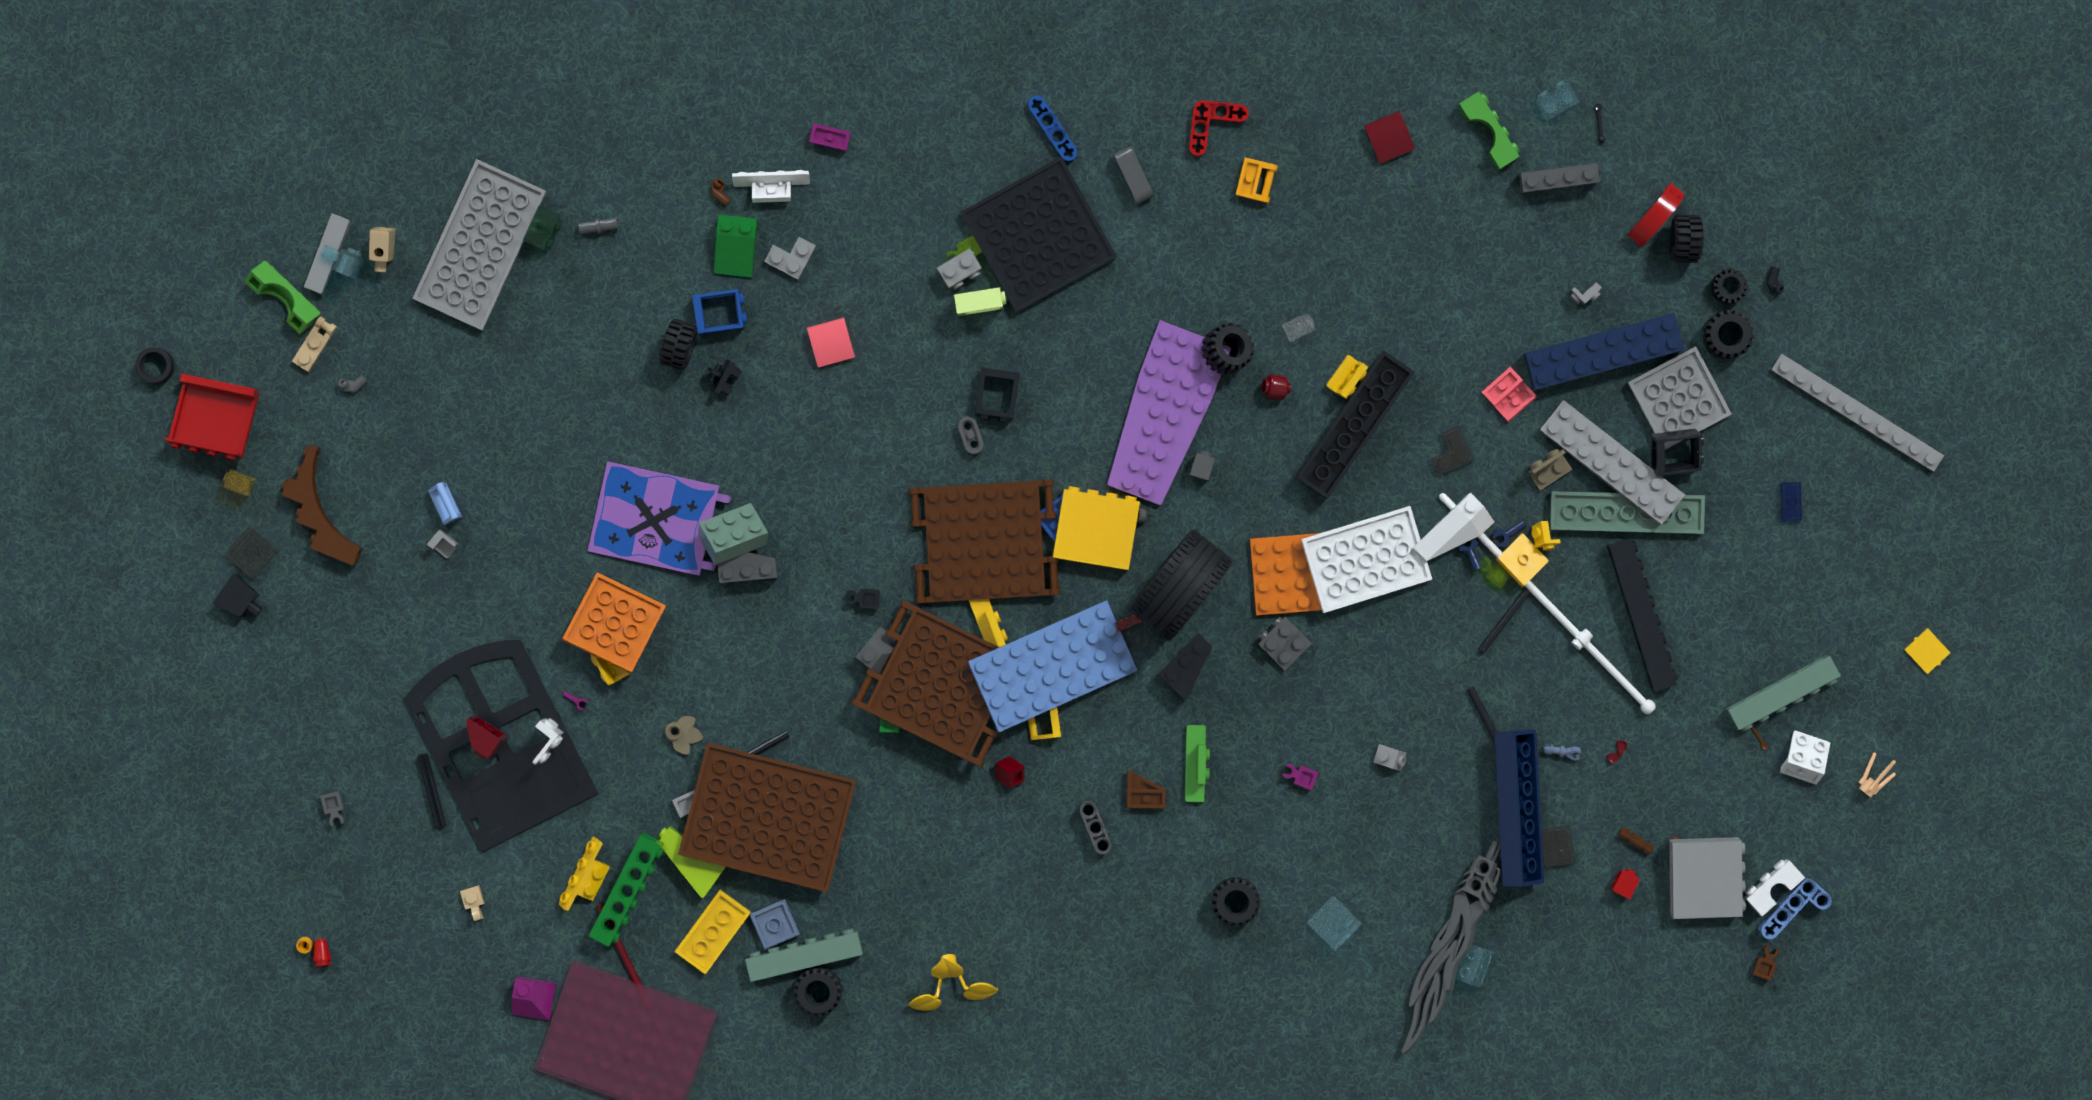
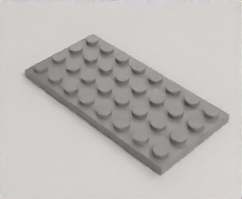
M476 159L412 299L483 331L547 191Z

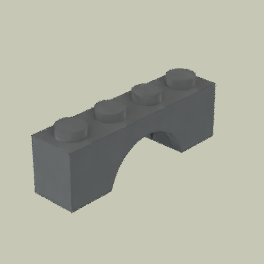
M1597 163L1525 172L1518 175L1521 194L1564 187L1595 185L1600 182Z

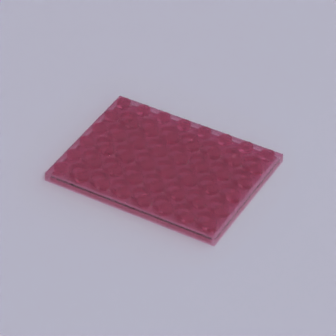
M573 960L534 1069L618 1100H687L718 1012Z

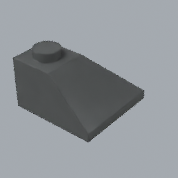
M882 627L876 631L856 656L857 659L872 671L882 675L898 643L897 640L886 636V630Z

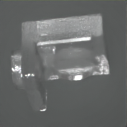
M1308 313L1282 324L1289 342L1315 331V323Z

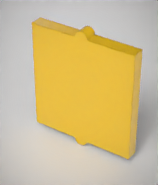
M1928 628L1918 637H1914V641L1904 649L1926 674L1937 665H1941V661L1950 654L1949 650Z

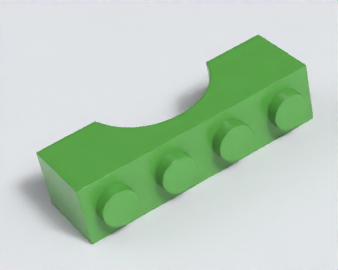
M1477 92L1459 103L1458 107L1467 122L1479 121L1490 128L1494 142L1488 155L1497 170H1500L1519 158L1518 153L1520 151L1517 145L1511 143L1508 139L1510 135L1504 126L1501 127L1498 123L1499 117L1494 110L1491 111L1488 107L1489 101L1487 97Z
M266 260L251 270L244 281L258 295L270 294L279 298L288 310L286 322L299 334L311 327L321 314L315 306Z

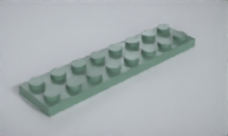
M1550 492L1549 530L1704 534L1705 495H1685L1664 523L1659 525L1619 493Z

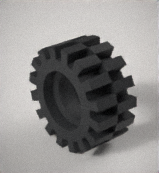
M1726 269L1719 272L1711 283V291L1713 290V296H1716V300L1724 304H1733L1742 300L1748 289L1747 279L1745 280V275L1734 269ZM1727 279L1734 280L1737 285V289L1733 294H1727L1722 288L1723 282Z

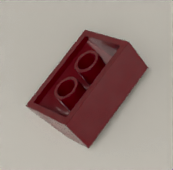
M478 716L470 717L466 721L471 747L475 750L474 754L481 759L497 756L509 736Z

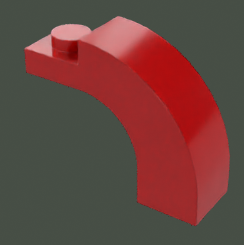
M1670 183L1652 207L1634 225L1628 236L1643 247L1675 211L1685 194Z

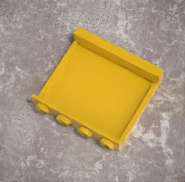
M1068 486V490L1064 489L1053 558L1129 570L1140 502L1136 501L1137 497L1125 496V499L1117 498L1118 494L1106 492V496L1098 495L1099 491L1087 489V493L1079 492L1080 488Z

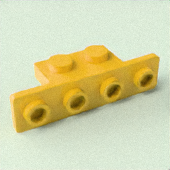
M989 599L969 600L983 639L997 647L1006 645L1005 641L1008 640L1004 629L1000 630L998 623L1001 622L998 612L993 611Z
M592 837L591 841L587 843L586 851L577 863V869L570 877L565 892L560 896L559 905L566 911H569L576 895L593 901L610 868L607 864L595 860L603 844L596 837Z

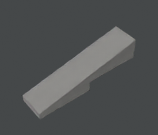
M333 213L331 214L305 282V289L323 294L337 262L338 253L351 226L350 220Z

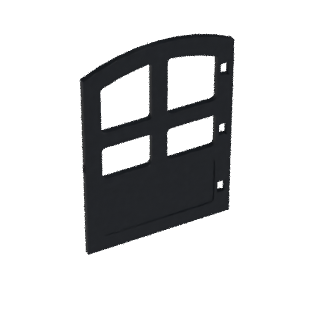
M521 640L487 643L456 654L427 673L404 698L481 852L598 794L561 720V716L552 703ZM513 657L530 690V695L494 713L491 711L470 667L473 664L491 659ZM453 674H456L478 717L501 731L502 725L537 708L544 719L549 720L550 718L558 724L557 728L564 732L561 735L563 740L557 747L550 749L551 755L545 762L536 765L532 762L550 740L549 737L517 753L511 751L506 741L498 753L499 762L466 779H462L449 754L452 750L470 742L468 728L466 727L444 739L441 738L423 701L441 683ZM422 711L428 720L424 724H422L417 714ZM449 764L455 773L451 777H449L444 767ZM476 817L481 825V828L477 831L471 819Z

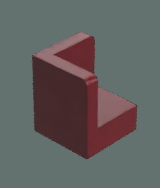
M1011 756L995 763V779L1009 789L1024 782L1025 766Z

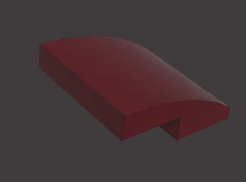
M1400 111L1364 125L1379 164L1415 149Z

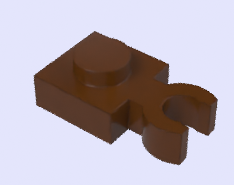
M1766 944L1763 949L1765 955L1764 957H1757L1752 974L1771 981L1778 964L1773 961V958L1778 956L1779 949L1775 948L1774 953L1769 954L1770 946Z

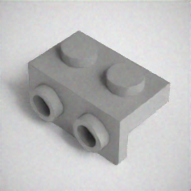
M969 248L937 267L948 288L953 287L955 290L964 284L963 280L968 277L972 280L979 276V271L982 270V267Z

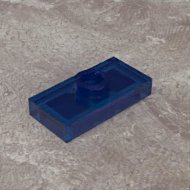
M1801 482L1780 483L1781 521L1802 520Z

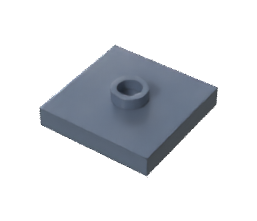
M785 899L749 914L764 949L800 935Z

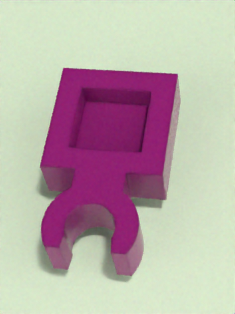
M1287 763L1286 766L1290 767L1292 772L1290 774L1283 773L1282 775L1285 778L1294 777V784L1312 790L1319 772L1301 765L1299 770H1296L1292 764Z

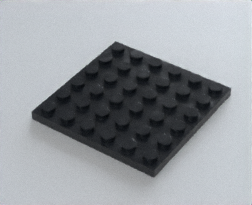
M1062 156L961 211L1016 313L1117 258Z

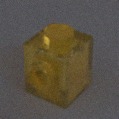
M230 469L223 478L224 488L244 496H249L256 478Z

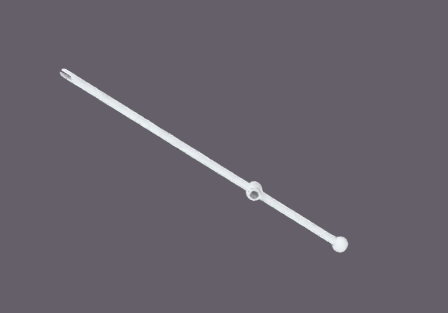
M1441 493L1439 495V499L1450 510L1456 506L1446 494ZM1484 533L1477 537L1496 557L1502 553ZM1531 581L1525 585L1574 636V640L1571 642L1572 645L1578 650L1582 647L1586 648L1641 705L1643 713L1650 714L1656 708L1652 700H1646L1590 643L1593 635L1587 629L1580 632Z

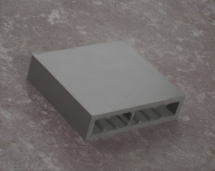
M1739 837L1669 840L1670 915L1673 919L1743 917V911L1746 910L1745 899L1742 898V892H1745L1746 889L1745 881L1742 880V873H1745V862H1742V854H1745V844L1742 843Z

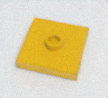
M1523 533L1496 558L1499 564L1521 587L1525 586L1549 561Z

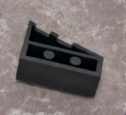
M1197 633L1158 673L1185 701L1201 672L1212 646Z

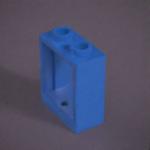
M739 289L692 295L697 333L699 335L745 328L744 324H747L746 312H742V305L745 304L744 294L740 293ZM735 296L738 324L706 328L702 300Z

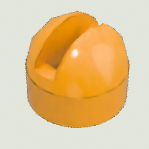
M309 937L300 938L296 944L297 950L304 954L310 952L313 946L312 940Z

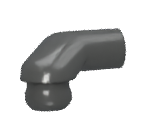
M361 374L355 381L341 379L338 382V386L344 392L355 393L368 380Z

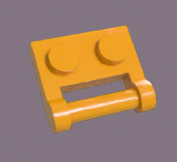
M1245 157L1235 195L1269 203V193L1274 173L1277 172L1278 166ZM1263 168L1267 170L1262 193L1259 195L1256 194Z

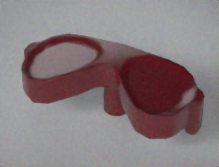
M1619 740L1616 742L1618 752L1607 755L1610 764L1616 763L1626 750V741Z

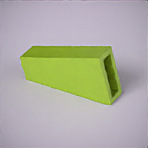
M672 826L668 829L664 827L658 835L660 841L664 843L662 848L699 896L704 898L726 867L678 855L683 834Z

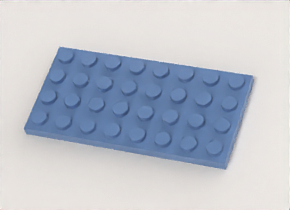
M1107 600L967 662L997 732L1008 729L1138 671Z

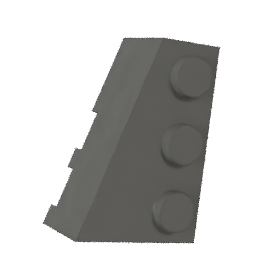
M747 552L718 564L719 583L779 578L777 558Z

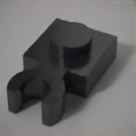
M861 589L860 594L853 590L847 591L848 594L854 595L853 601H846L847 604L852 605L860 602L859 608L879 609L880 590Z

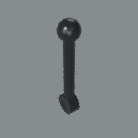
M1597 103L1594 109L1597 111L1598 141L1604 143L1605 137L1603 136L1600 113L1602 105Z

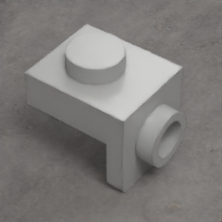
M1596 282L1583 294L1574 287L1570 290L1572 293L1571 298L1577 304L1581 303L1583 305L1589 300L1594 301L1600 295L1598 291L1602 287Z
M1379 744L1373 762L1401 771L1406 763V752Z

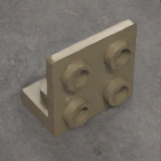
M1554 449L1545 455L1547 459L1544 461L1541 459L1537 460L1529 466L1531 469L1527 472L1539 491L1572 470L1563 456L1566 453L1564 450Z

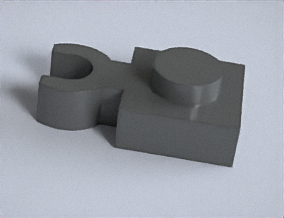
M340 791L321 795L324 813L331 814L329 819L331 827L335 826L334 819L336 817L340 819L341 824L345 823L344 816L340 814V810L345 809Z

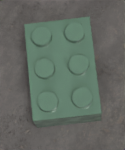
M751 503L702 521L698 527V536L714 565L767 545L768 532Z

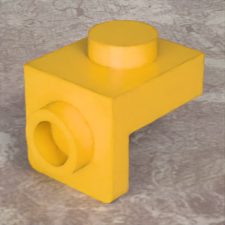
M1541 521L1532 526L1535 548H1543L1544 551L1555 549L1554 546L1561 543L1560 539L1551 540L1548 521Z

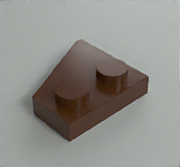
M1127 771V808H1166V789L1132 771Z

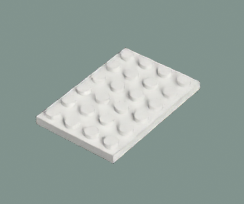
M1411 506L1300 539L1322 613L1432 580L1427 561L1413 549L1420 541V536Z

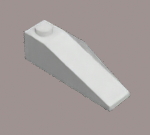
M1469 493L1413 549L1425 561H1428L1482 535L1494 521L1485 507L1472 493Z

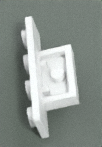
M803 170L788 172L759 171L757 173L739 172L732 174V181L734 187L752 186L753 203L791 201V185L810 184L809 171Z

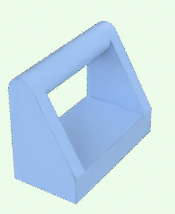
M446 482L438 483L428 490L444 525L462 518Z

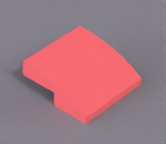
M844 318L807 328L818 367L855 357Z
M1511 367L1482 391V394L1508 423L1537 398V395Z

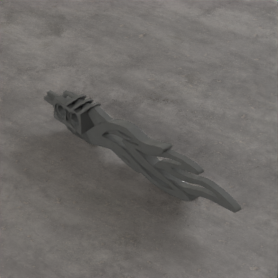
M1496 841L1492 842L1486 857L1478 855V858L1474 859L1469 871L1464 873L1462 879L1465 880L1459 883L1458 888L1460 889L1454 895L1451 918L1435 938L1431 946V951L1433 952L1426 959L1416 977L1409 1001V1006L1414 1008V1015L1410 1031L1402 1049L1404 1054L1408 1053L1422 1036L1427 1025L1433 998L1434 1002L1429 1023H1434L1440 1015L1448 991L1452 992L1454 989L1458 966L1471 949L1475 925L1483 914L1489 910V902L1492 903L1493 893L1496 894L1497 882L1501 875L1502 865L1496 863L1501 852V844ZM1486 865H1488L1489 869L1486 873H1484V868ZM1480 882V883H1481V887H1480V889L1477 891V890H1476V886H1477V884ZM1469 893L1478 897L1479 900L1472 903ZM1462 921H1463V926H1462V931H1461L1460 937H1459L1458 940H1455V941H1454L1456 935L1458 934V932H1459V930H1460V927H1461V924H1462ZM1443 967H1444L1443 985H1442V992H1441L1442 978H1441V975H1440L1439 972H1440V971L1443 969ZM1430 985H1431V988H1430V990H1429V992H1428V994H1427V997H1426V1000H1425V1003H1424L1423 1013H1422V1020H1421L1419 1029H1418V1031H1417V1033H1416V1030H1417V1027H1418V1023H1419V1019H1420L1422 1000H1423V997H1424L1426 991L1428 990V988H1429Z

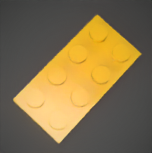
M720 889L675 950V953L706 974L751 911Z

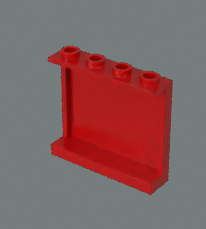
M181 374L180 382L183 384L169 438L165 437L164 440L169 443L170 447L181 449L182 446L187 447L188 451L199 453L201 450L206 451L207 455L214 457L220 454L225 455L224 458L236 461V458L243 459L260 393L256 389Z

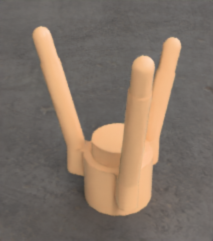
M1875 752L1872 754L1863 777L1859 781L1862 784L1859 789L1870 797L1873 794L1876 795L1896 775L1892 773L1878 784L1896 763L1893 760L1875 781L1870 777L1866 780L1876 757Z

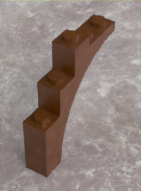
M310 445L309 448L306 447L303 453V458L305 459L302 466L299 465L296 470L295 476H297V479L288 478V481H284L281 487V491H283L282 496L303 504L302 507L299 506L295 517H297V523L317 530L316 533L312 534L309 542L311 549L350 565H357L363 547L351 542L338 532L328 520L321 507L315 479L316 464L321 448Z

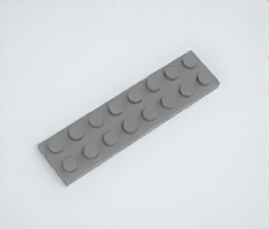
M1564 400L1539 430L1659 525L1664 523L1685 496L1679 489L1662 476H1657L1652 468Z

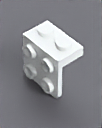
M546 718L540 720L535 726L547 735L550 740L533 760L532 763L534 765L545 762L551 755L550 749L557 747L563 740L561 735L564 732L557 728L558 724L550 718L549 720Z

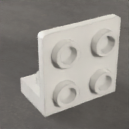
M1794 731L1788 758L1782 764L1780 773L1817 785L1825 773L1830 742Z

